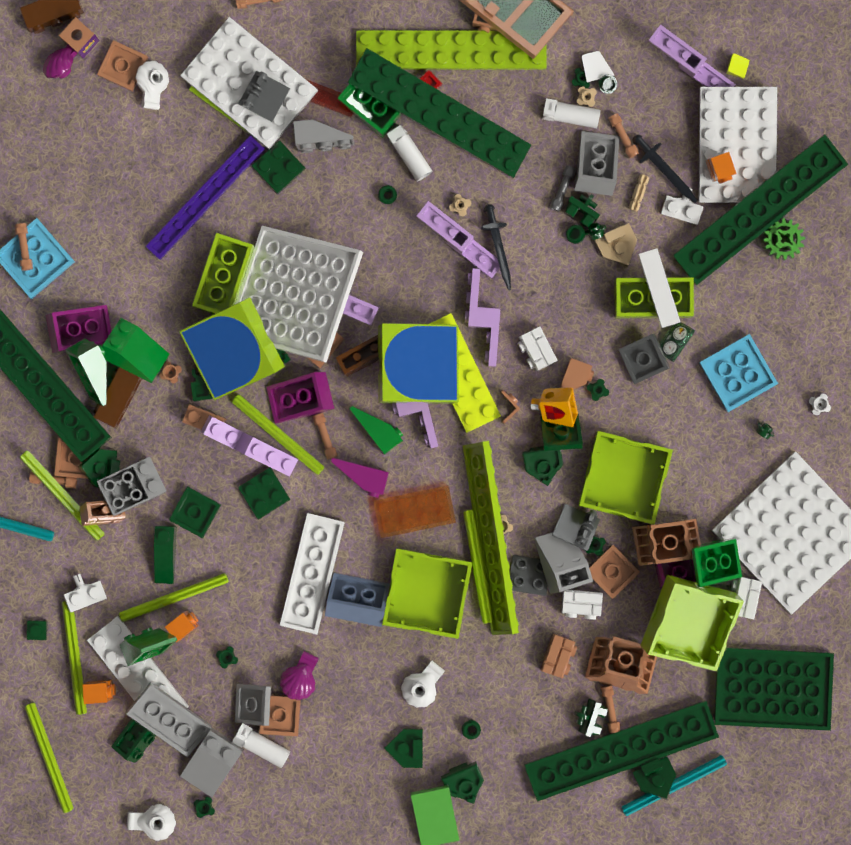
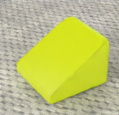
M732 53L726 74L744 79L750 60Z

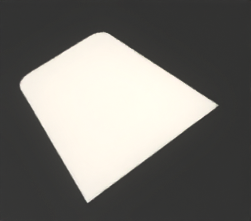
M600 51L582 55L587 82L598 80L607 74L614 76Z

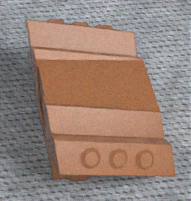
M696 519L632 527L639 566L693 559L692 548L701 545Z
M614 636L612 639L595 637L585 678L590 681H599L604 685L619 687L626 691L648 694L657 657L648 655L640 643Z

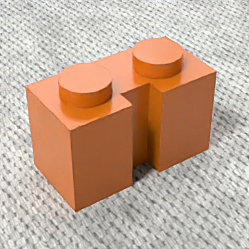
M729 152L705 160L712 182L718 181L721 184L732 180V175L737 174Z
M185 611L165 626L170 634L176 636V642H178L199 626L197 623L199 619L193 612Z
M112 680L88 681L83 684L84 704L107 703L116 695V686L112 684Z

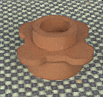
M165 362L160 378L170 380L173 384L177 383V377L182 372V368L172 365L171 362Z

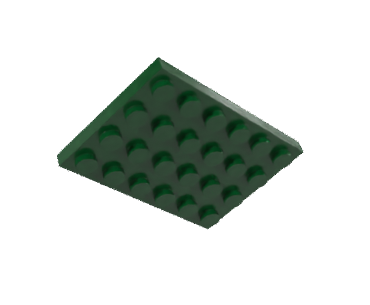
M726 647L716 671L714 724L831 731L834 653Z

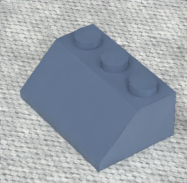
M333 573L325 616L382 627L390 584Z

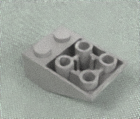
M293 121L296 147L302 153H312L313 149L331 151L332 147H340L341 150L350 149L351 145H355L352 135L318 121Z
M150 457L97 481L113 516L166 493V489Z
M553 532L534 538L550 594L593 582L588 562L579 547L552 536Z

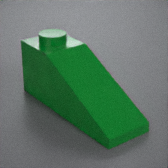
M353 406L349 408L384 455L403 441L401 439L403 434L397 426L393 428L390 424Z

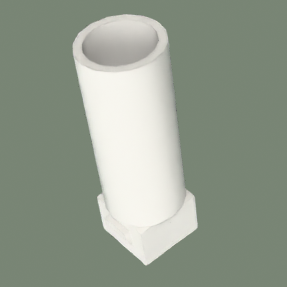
M546 98L542 119L597 129L600 117L599 109L557 102L558 100Z
M399 125L387 133V135L418 182L433 171L409 134H407L408 132L403 126Z
M242 723L232 741L237 746L244 747L279 768L283 767L291 752L253 731L251 727Z

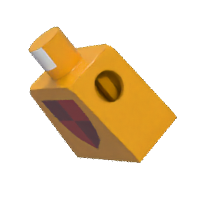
M547 388L543 390L540 399L532 398L531 409L541 410L542 419L545 422L569 427L574 426L578 411L573 388Z

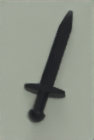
M635 135L633 143L637 144L646 153L639 163L642 164L650 159L682 195L696 203L697 200L690 188L657 154V150L662 144L658 143L651 148L642 139V135Z
M487 204L484 207V212L487 213L489 224L483 225L480 229L491 231L502 278L507 289L511 290V275L499 229L506 227L507 223H497L494 214L495 207L492 204Z

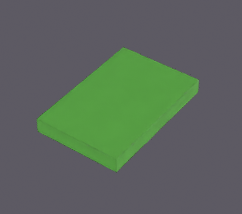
M449 785L411 792L421 845H440L460 841Z

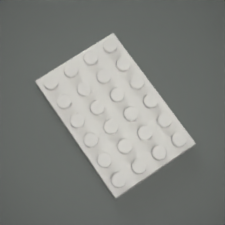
M230 17L180 75L268 149L273 146L318 92V89ZM256 70L266 73L268 77L290 88L273 122L238 104Z
M700 87L699 203H738L776 173L777 87ZM729 152L737 174L732 175V180L721 184L718 181L712 182L705 160Z

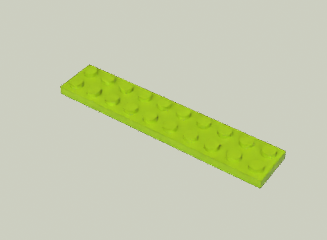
M356 30V65L365 49L368 48L404 70L547 69V44L533 59L499 31H489L487 33L486 31ZM516 31L533 46L546 33V31Z
M489 441L462 445L472 510L475 516L493 619L490 623L491 634L519 633V623L515 612L516 604L513 599V585L509 573L510 565L507 560V546L504 541V527L500 515L501 507L497 496L498 488L495 483V469L491 457L492 449Z

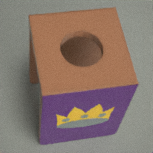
M76 17L59 35L82 58L100 41ZM80 30L82 38L77 41L73 40L72 38Z

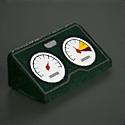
M682 322L672 325L659 344L665 358L674 362L695 330Z

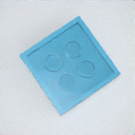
M38 218L27 226L28 234H26L29 258L33 262L32 270L21 271L20 260L22 258L18 235L0 249V264L30 299H33L75 263Z
M750 334L699 362L727 412L778 384Z

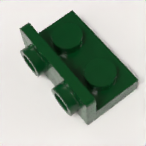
M131 719L111 747L125 760L136 763L142 758L144 751L154 741L156 735L134 719Z

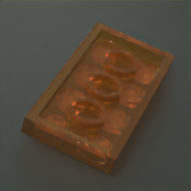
M448 485L373 501L381 538L456 523Z

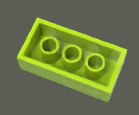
M216 233L192 305L194 308L217 314L236 303L254 245Z
M616 278L614 280L615 319L658 318L646 278ZM667 278L679 318H692L694 316V278Z

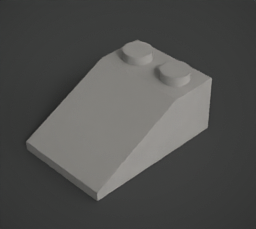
M586 131L581 132L574 191L613 195L617 182L619 136Z
M212 728L180 777L212 798L244 749L232 743L230 739Z

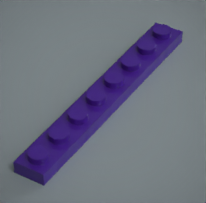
M250 135L146 247L161 260L255 161L265 148Z

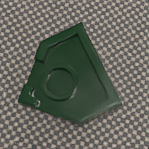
M539 446L522 452L525 471L546 486L550 484L557 471L563 466L561 450L544 451V447Z
M98 449L78 467L85 473L93 487L100 488L97 481L118 472L120 460H117V451Z
M404 728L384 749L403 768H423V729Z
M668 756L660 760H653L641 766V769L633 772L642 792L658 796L664 800L668 799L676 777Z
M476 761L471 764L465 762L449 769V773L441 776L444 786L449 785L452 797L461 798L474 804L478 791L484 782Z

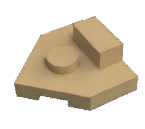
M628 223L604 234L603 237L594 241L603 258L628 266L637 243V238Z

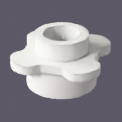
M826 394L809 399L814 415L831 410Z

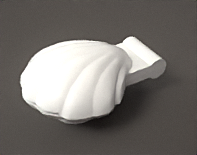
M156 61L145 62L138 68L135 77L139 88L143 92L141 106L142 108L159 110L160 93L167 88L169 83L168 72L162 64Z
M431 661L422 673L410 674V676L404 679L401 686L403 698L406 699L409 705H413L416 708L427 707L435 701V683L445 670ZM417 687H421L423 690L419 691Z
M162 804L152 805L145 813L128 812L127 830H143L150 839L155 841L167 839L173 833L176 825L173 812L169 807ZM155 820L161 821L158 825L155 824Z

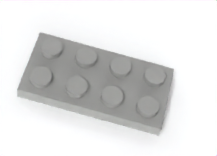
M151 682L126 711L128 716L186 757L191 754L212 729L209 723Z

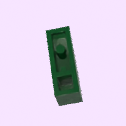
M155 526V583L174 584L176 526Z

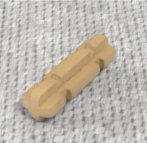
M639 175L638 184H636L631 198L633 200L629 204V209L637 212L639 210L640 202L646 190L645 185L649 181L647 175Z

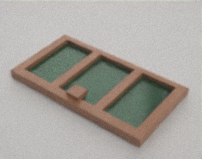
M459 0L533 59L574 13L561 0Z

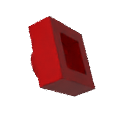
M430 70L420 78L436 89L442 86V83Z

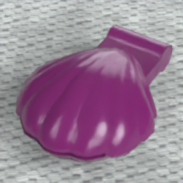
M69 44L65 48L54 51L44 62V75L47 78L59 77L62 79L67 77L71 72L73 59L78 53Z
M304 651L297 666L290 667L281 674L280 686L288 698L302 700L308 698L314 692L316 683L312 672L319 660L318 657Z

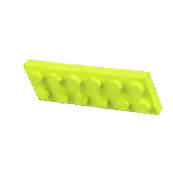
M452 313L429 323L457 325ZM458 328L459 402L454 403L453 406L466 433L501 417Z

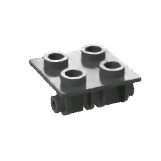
M256 70L238 104L273 122L290 88L268 77L266 73Z
M565 504L552 536L588 551L600 521L597 518V512L590 510V512L585 513Z
M513 555L510 579L513 585L512 591L547 596L548 585L540 559Z

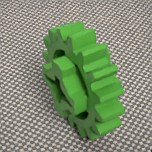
M782 218L780 223L777 221L774 223V226L772 225L768 228L770 231L763 233L767 236V238L762 240V242L767 243L764 249L771 250L768 254L769 256L776 254V260L782 256L783 261H785L787 256L792 259L794 258V253L797 255L800 253L798 248L804 247L801 241L805 240V237L800 235L804 230L797 229L798 223L792 225V219L786 223L785 218ZM780 227H786V228H789V229H788L787 231H782L781 229H778V228H780ZM793 234H795L796 243L793 241ZM772 236L775 238L774 245L772 244ZM786 236V242L782 243V237ZM781 248H786L787 250H790V251H788V252H782V251H779V249H781Z

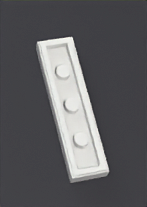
M658 249L638 254L661 328L680 323Z

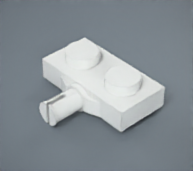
M684 195L682 198L666 196L661 214L698 225L703 206L694 204Z
M81 574L73 576L77 588L63 595L70 613L107 599L101 581L84 585Z

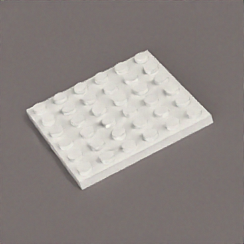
M262 226L236 303L249 297L251 298L263 322L264 329L276 349L326 363L363 252L342 245Z
M797 452L789 456L712 529L720 540H737L739 560L762 582V585L791 615L851 559V509Z

